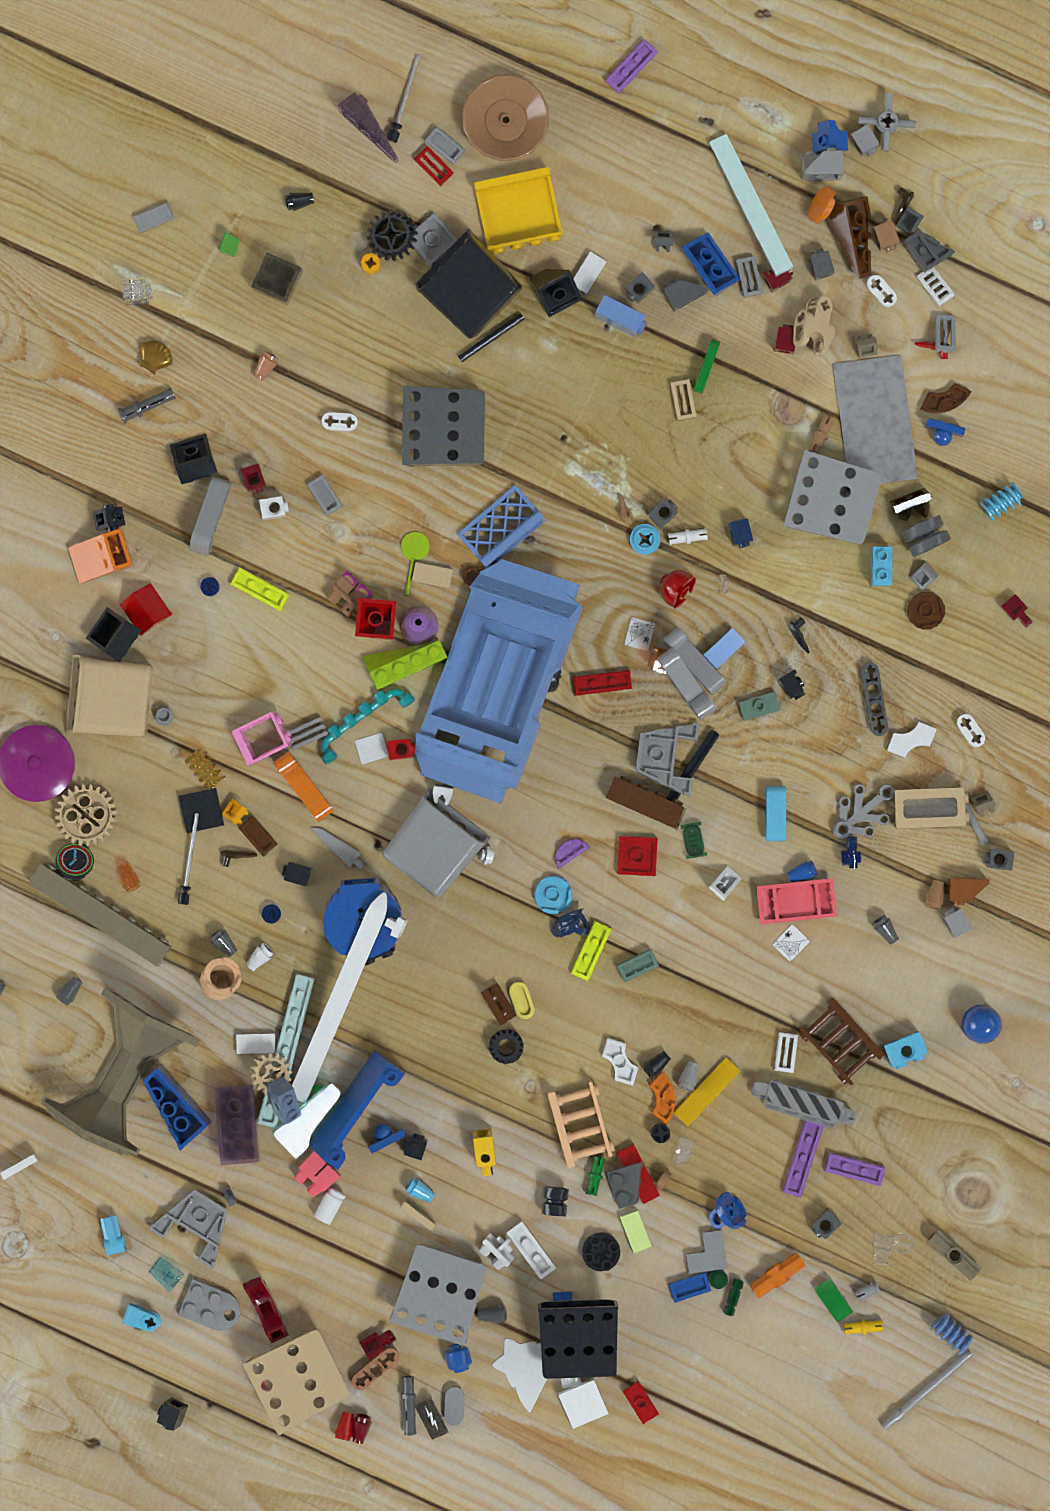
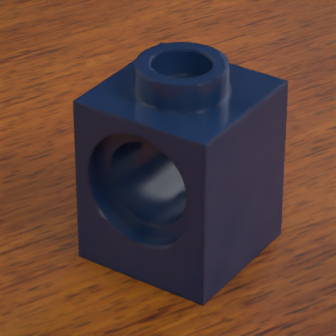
M748 518L730 522L728 525L733 545L738 546L739 549L750 546V542H753V536Z

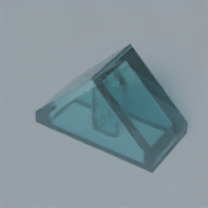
M159 1257L149 1271L168 1292L174 1289L184 1275L162 1257Z

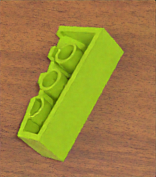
M440 640L362 656L378 691L447 659Z

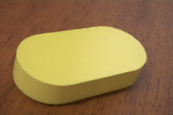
M523 982L513 983L509 988V994L515 1012L519 1018L529 1019L534 1014V1005L529 990Z

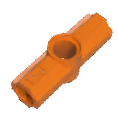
M796 1252L783 1262L770 1267L765 1271L764 1275L749 1284V1286L759 1299L772 1289L785 1284L790 1280L791 1276L806 1267V1265Z

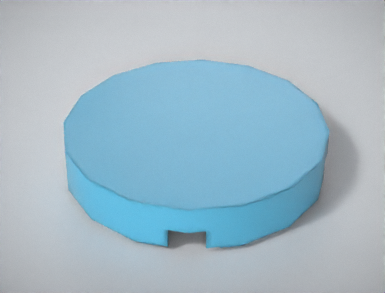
M549 876L542 879L537 884L534 892L536 904L543 912L549 914H558L565 911L572 900L570 885L563 878L557 876Z

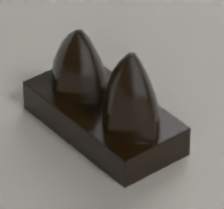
M924 487L891 500L889 503L900 519L908 521L911 515V507H914L921 516L927 517L931 497Z

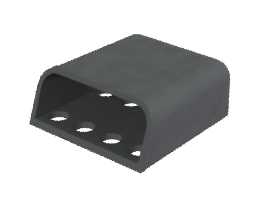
M403 386L402 465L415 467L479 466L483 464L485 430L484 391ZM411 393H413L414 402L410 400ZM412 411H414V421L409 418ZM414 430V441L409 437V433ZM412 449H413V460L409 457V452H410V450H412Z

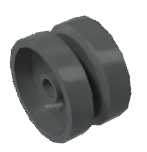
M940 515L916 523L912 528L902 532L906 542L918 539V542L909 548L913 557L951 540L947 530L934 532L944 524Z

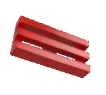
M428 146L414 158V161L440 187L454 174ZM426 152L448 172L447 175L425 155ZM421 157L442 177L441 180L420 160Z

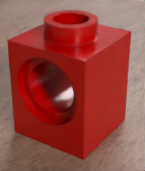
M410 738L387 741L390 761L413 758L412 754L416 753L415 742H411ZM399 744L407 746V752L403 755L398 754L396 751Z

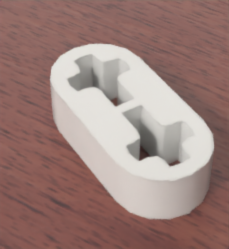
M873 275L868 279L866 286L881 306L885 308L892 307L896 303L897 296L890 286L878 275ZM872 280L875 282L878 280L880 282L878 286L881 289V291H879L876 287H871ZM882 292H884L886 296H892V303H885L883 301L885 297L883 296Z
M329 412L324 414L321 420L323 427L330 431L351 432L358 426L356 416L348 413ZM332 416L333 420L339 421V423H332V426L329 427L325 420ZM348 418H351L355 424H352L351 428H347V424H341V421H347Z
M968 714L959 716L956 725L968 744L972 747L982 746L985 742V735L973 717ZM962 718H964L965 720H970V722L968 723L969 727L971 728L970 730H968L966 726L962 727L960 725L962 723ZM973 731L975 735L981 736L979 744L971 741L973 736L970 732Z

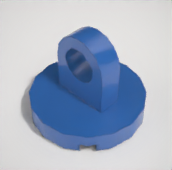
M724 1192L716 1198V1209L709 1215V1221L713 1227L719 1229L727 1225L729 1228L739 1229L746 1224L747 1220H745V1217L747 1215L744 1205L736 1196L732 1197L730 1195L732 1193ZM717 1214H718V1216L720 1217V1219L722 1220V1223H720V1222L717 1221V1219H716V1215H717Z

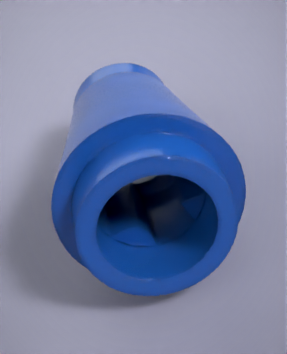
M806 860L791 871H788L791 882L812 879L815 875H818L812 860L809 862Z

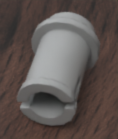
M870 1281V1284L855 1290L859 1301L874 1294L877 1296L881 1292L876 1281Z

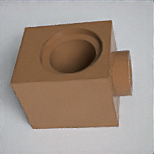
M892 220L875 226L872 229L880 251L885 250L889 252L897 248L896 245L899 244L900 240Z

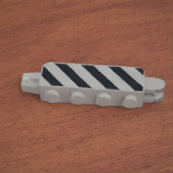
M779 1080L770 1081L769 1084L756 1082L751 1088L753 1096L764 1099L763 1105L766 1109L829 1128L836 1127L838 1123L853 1125L856 1112L844 1107V1103L835 1097L826 1098L818 1092L803 1091V1088L799 1086L790 1087Z

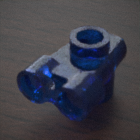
M850 836L846 840L848 850H841L842 866L849 865V868H858V863H862L861 851H857V837Z

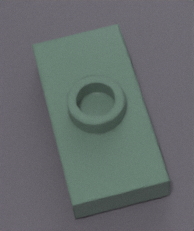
M776 692L738 703L744 721L781 710Z
M652 949L617 965L624 982L659 967Z

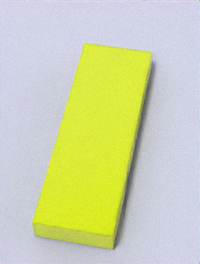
M240 567L230 583L280 612L290 596L288 593Z
M596 921L593 922L571 974L589 981L612 930L611 928Z

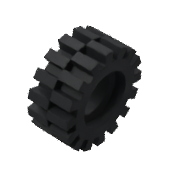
M510 1029L497 1031L489 1043L490 1054L494 1060L503 1064L517 1061L524 1049L521 1036ZM504 1039H509L514 1044V1049L509 1054H503L499 1050V1043Z

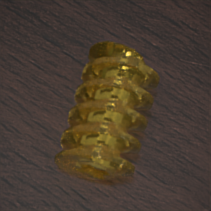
M200 748L185 760V763L192 762L189 769H196L194 775H201L198 781H206L203 787H210L212 789L223 781L226 776H218L221 770L214 771L217 764H209L212 758H205L207 751L200 752Z

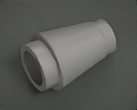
M687 1062L678 1080L679 1088L687 1091L694 1090L697 1084L698 1064Z

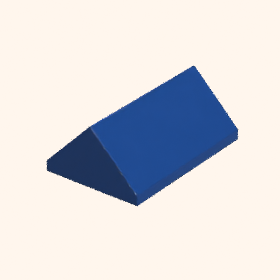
M709 232L682 247L713 295L718 296L740 280Z

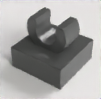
M654 231L656 252H659L661 245L666 246V252L670 251V246H673V232Z

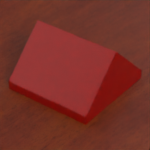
M151 583L133 592L119 604L131 623L142 630L140 636L173 615Z

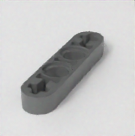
M868 662L862 666L861 676L869 725L873 735L882 736L888 731V722L880 673L875 663ZM868 666L875 669V672L872 673V678H877V681L866 683V679H870L869 674L865 673ZM874 684L878 687L876 695L868 693L869 685ZM878 703L881 706L879 714L871 712L872 704ZM883 715V719H879L880 725H884V729L881 730V733H878V730H874V727L877 726V720L872 721V717Z

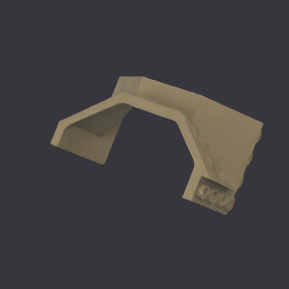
M104 988L101 995L114 1003L117 1041L115 1049L95 1085L90 1090L66 1103H58L44 1097L41 1104L47 1108L46 1112L50 1113L51 1117L80 1138L120 1155L128 1156L130 1153L137 1156L140 1149L129 1142L126 1137V1107L149 1064L184 1042L197 1047L201 1040L184 1030L149 1015L121 995Z

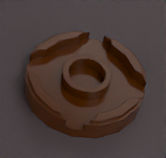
M921 592L909 601L907 616L916 628L930 630L937 627L943 621L945 605L936 594Z

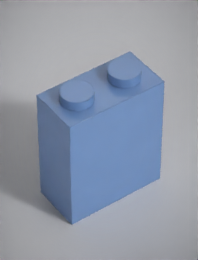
M606 295L603 296L595 313L596 318L635 338L637 334L641 335L647 323L644 321L646 315Z

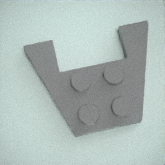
M700 723L640 733L635 772L678 793L691 797L693 779L673 776L677 739L698 740Z
M195 1189L150 1226L149 1230L164 1238L173 1222L183 1226L208 1242L198 1260L213 1269L228 1209Z

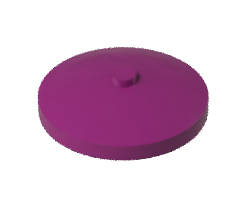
M41 725L23 727L12 733L1 747L0 778L5 787L20 799L31 802L53 799L68 787L75 771L73 749L68 740L52 728Z

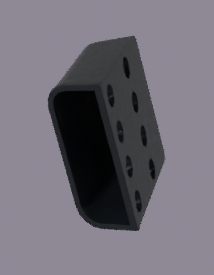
M470 228L415 283L416 290L469 339L477 337L522 290V285L477 238Z
M568 1300L538 1303L542 1373L545 1379L612 1377L616 1375L618 1302L616 1300Z

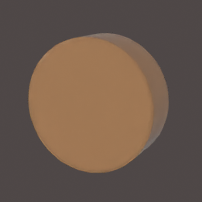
M667 1170L664 1171L656 1187L663 1190L672 1173Z

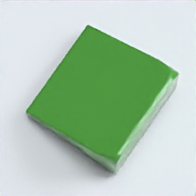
M225 232L219 249L220 252L235 257L240 239Z

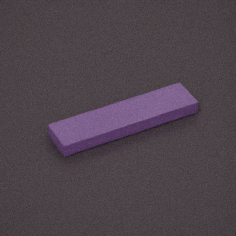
M805 1120L782 1192L801 1198L824 1126Z

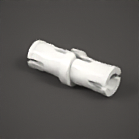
M685 529L684 532L668 533V538H677L669 540V545L685 542L691 544L693 541L708 540L707 535L699 536V534L707 533V529L691 531Z

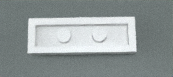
M522 1221L506 1232L540 1279L556 1269L553 1262Z

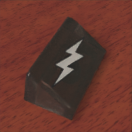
M432 1396L415 1405L432 1440L449 1433V1429Z

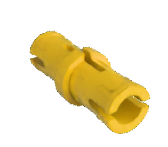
M864 1319L861 1322H844V1328L852 1327V1329H845L844 1333L845 1335L856 1333L866 1335L868 1332H883V1326L875 1327V1325H883V1320L865 1321Z

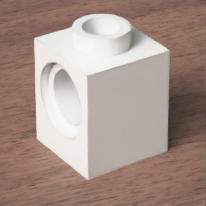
M282 496L259 500L263 520L286 517V512H289L287 500L284 501ZM271 504H279L280 510L277 513L270 512Z

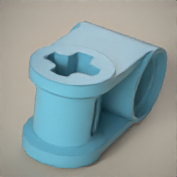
M129 1303L122 1323L151 1332L160 1326L161 1316L156 1312ZM151 1317L154 1318V1319H153V1322L156 1323V1324H153L152 1326H150V1322L147 1321V1320H149Z

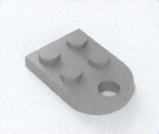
M193 1278L178 1315L213 1330L225 1331L237 1323L241 1309L238 1300L232 1294ZM231 1309L235 1312L233 1320L225 1318L226 1310Z

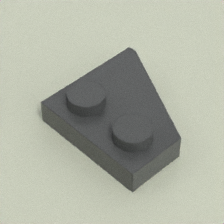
M920 230L902 242L924 273L955 253L953 249L945 248L940 245L939 241L929 238L927 234Z
M642 1161L606 1172L619 1209L637 1204L639 1201Z

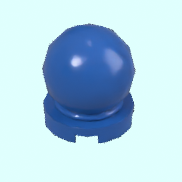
M975 1005L964 1013L961 1020V1028L969 1040L979 1044H987L999 1036L1002 1030V1020L995 1009L986 1005Z

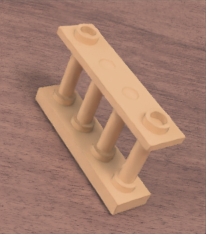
M588 1081L590 1088L560 1096V1094L556 1095L555 1091L548 1092L568 1168L575 1167L574 1162L580 1158L605 1151L611 1157L612 1151H615L613 1141H608L596 1097L600 1095L597 1084L593 1085L592 1081ZM592 1095L594 1107L569 1114L561 1113L559 1106L563 1105L562 1103ZM597 1114L600 1125L572 1133L570 1131L566 1132L564 1125L568 1124L567 1122ZM602 1132L605 1144L576 1152L575 1150L571 1151L569 1143H572V1140Z

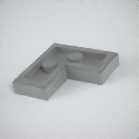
M722 1230L702 1232L705 1251L686 1254L689 1274L726 1269L727 1263Z

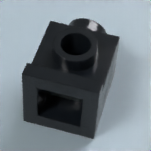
M793 670L780 678L778 682L789 699L794 697L797 700L805 695L802 688L805 685L799 676L795 677L794 674L797 671Z

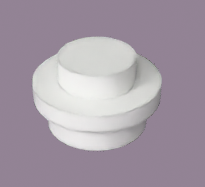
M486 846L484 849H481L479 860H482L483 865L491 864L494 858V849Z

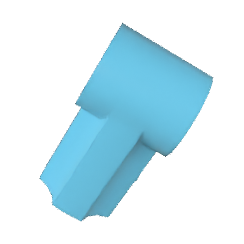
M117 1215L100 1219L107 1256L126 1252L125 1239L121 1235Z

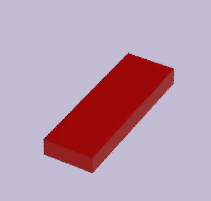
M630 670L573 677L575 696L632 689Z
M634 1144L617 1152L623 1166L642 1161ZM643 1163L640 1175L639 1197L642 1203L645 1204L659 1197L660 1194Z

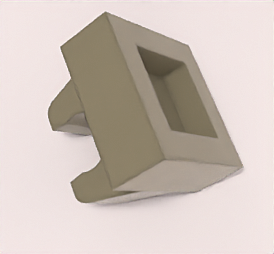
M868 334L867 339H861V336L857 337V353L859 358L878 355L877 340L872 334Z
M988 791L970 798L972 805L981 817L984 816V810L989 809L991 813L994 812L995 803Z

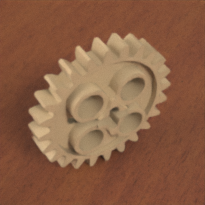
M83 784L82 790L75 786V792L68 789V797L62 795L64 802H57L61 805V808L55 809V811L60 813V815L55 816L56 820H60L56 826L63 827L60 834L67 833L65 836L66 840L72 837V844L79 840V846L86 842V845L90 847L91 841L98 845L97 839L104 842L103 835L110 836L108 830L115 829L111 823L117 822L113 816L117 815L118 812L112 811L116 804H110L113 799L112 797L105 798L107 796L106 791L100 794V787L94 791L93 785H90L89 789H87L86 785ZM84 797L90 799V803L86 807L81 806V800ZM73 804L79 806L86 813L89 812V816L99 823V827H96L87 818H84L73 807ZM104 810V817L96 819V811ZM71 812H76L77 819L72 822L69 821L68 815ZM86 824L92 826V830L88 834H84L82 831L83 826Z

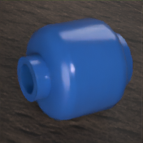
M459 1344L450 1345V1350L445 1352L448 1369L455 1373L468 1370L472 1364L468 1347Z

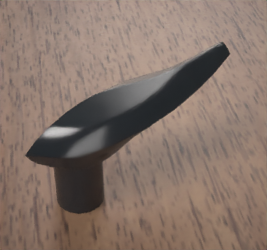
M800 617L795 623L790 622V629L802 649L810 653L804 636L799 629L805 624V620Z

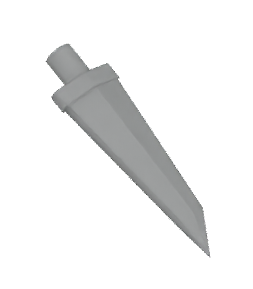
M310 827L349 868L353 864L360 869L365 866L366 863L359 859L360 851L352 848L324 829Z

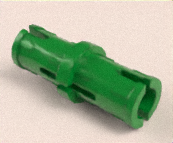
M593 1156L591 1172H588L589 1181L585 1194L591 1195L592 1192L593 1196L598 1195L600 1179H603L601 1174L606 1158Z

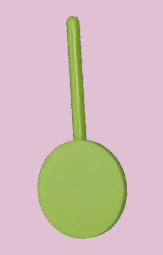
M419 532L407 534L401 542L403 555L411 560L405 596L409 595L414 562L423 559L428 554L430 548L427 537Z

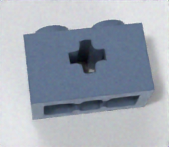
M284 1077L267 1085L274 1112L285 1126L302 1117L295 1090Z

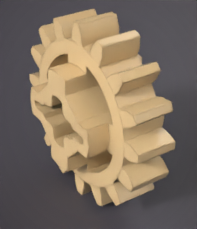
M267 1052V1057L261 1054L260 1061L254 1059L256 1066H250L254 1070V1073L249 1074V1076L254 1077L251 1083L258 1084L256 1089H262L264 1094L268 1092V1088L263 1082L269 1081L272 1083L278 1080L281 1074L287 1081H291L287 1077L288 1074L292 1073L291 1070H287L290 1063H284L286 1058L282 1056L279 1059V1054L277 1053L273 1057L270 1052ZM269 1061H276L279 1065L272 1066ZM269 1070L274 1071L272 1077L267 1076L270 1074Z

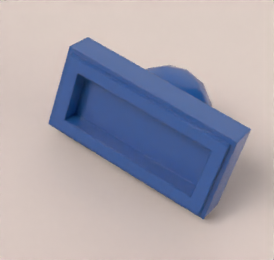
M929 418L925 425L926 428L936 430L933 438L939 446H946L951 443L952 435L963 437L966 430L964 427Z
M380 1123L373 1130V1135L378 1141L369 1145L368 1148L373 1154L405 1137L406 1133L402 1128L392 1134V1129L388 1124Z

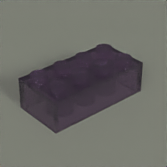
M254 1084L215 1087L220 1165L260 1162Z

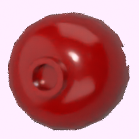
M675 570L669 574L666 573L660 580L662 584L660 587L662 599L674 609L680 607L686 601L684 597L688 591L690 593L693 591L697 579L685 570Z

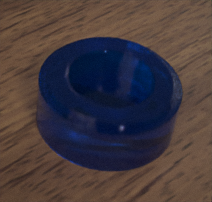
M207 577L202 580L200 589L204 595L212 597L219 592L220 584L215 578Z
M274 904L267 905L262 910V918L267 923H276L281 918V910Z

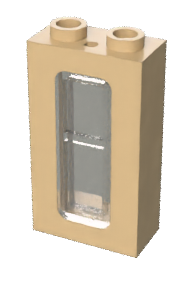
M964 787L895 790L896 829L966 826V822H969V810L965 811V803L969 802L968 791H964Z

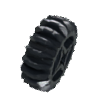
M390 209L388 210V215H386L382 211V218L376 215L375 219L377 222H370L373 229H367L372 234L367 236V240L371 241L368 246L370 248L374 247L372 252L374 254L378 253L380 259L384 256V259L389 261L391 257L395 262L398 256L402 260L404 259L403 253L409 256L410 252L408 249H415L412 242H418L413 237L418 235V232L414 230L417 226L415 223H412L413 219L411 217L407 218L405 212L400 215V211L396 210L393 214V211ZM394 221L403 223L406 231L397 230ZM387 223L386 230L383 232H379L380 229ZM391 232H394L396 234L394 239H391L389 237V234L391 235ZM405 239L404 243L398 248V242ZM379 240L388 241L390 250L383 249L379 244Z

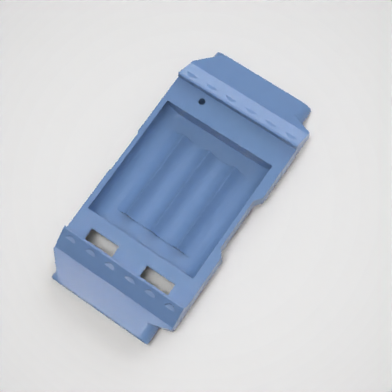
M498 558L497 563L481 571L469 587L471 592L455 633L451 650L441 677L438 680L419 733H416L415 755L422 769L420 775L502 803L506 789H517L540 727L538 717L553 675L561 669L583 606L575 600L580 588L579 584ZM438 729L460 736L457 746L435 739ZM486 745L506 752L503 762L480 755L483 746Z

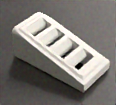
M934 267L926 273L922 272L916 276L938 308L955 296ZM930 273H932V274L934 275V276H932L930 279H928L927 281H925V280L923 279L924 277H926V276L929 275ZM937 279L938 282L936 284H934L931 287L928 285L933 280ZM941 285L942 288L934 293L933 290ZM945 291L947 294L939 299L938 295Z

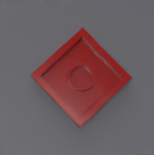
M619 836L617 874L656 876L658 838Z

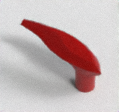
M915 342L916 346L935 350V342ZM940 351V358L948 359V351L947 353Z

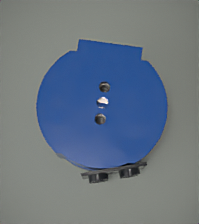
M379 877L341 880L340 888H337L328 900L323 919L324 932L330 945L341 955L348 956L367 909L380 894L386 893L387 911L385 919L365 966L374 963L378 957L382 956L384 959L393 955L396 949L395 942L398 938L390 935L392 929L385 926L387 918L391 917L397 920L398 917L402 916L398 899L388 887L380 885Z

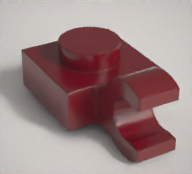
M1016 594L1001 606L1002 610L1012 621L1018 618L1026 628L1033 622L1024 612L1028 607Z
M389 1329L380 1336L376 1332L360 1341V1344L367 1358L371 1360L386 1350L384 1345L391 1344L397 1339Z

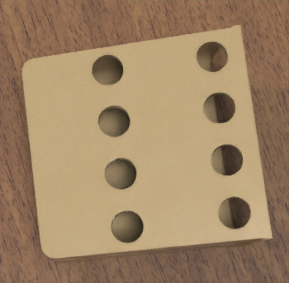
M73 655L65 733L146 737L153 667L144 663L119 662L113 659Z
M317 1329L305 1332L258 1356L248 1359L242 1364L278 1436L349 1395V1390ZM254 1364L258 1368L260 1374H256L253 1372L252 1367ZM263 1381L265 1382L269 1391H264L261 1388V1384ZM272 1398L277 1406L276 1409L270 1406ZM280 1416L283 1418L284 1426L279 1423Z

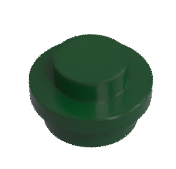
M714 1270L709 1275V1283L715 1289H722L728 1283V1276L722 1270Z

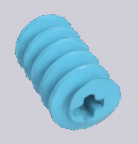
M1014 482L1010 483L1011 489L1005 486L1004 492L998 490L997 496L992 494L990 495L991 500L985 498L984 504L980 502L984 512L992 521H995L994 514L1001 517V510L1007 514L1008 506L1015 509V502L1019 506L1021 505L1020 499H1023V496Z

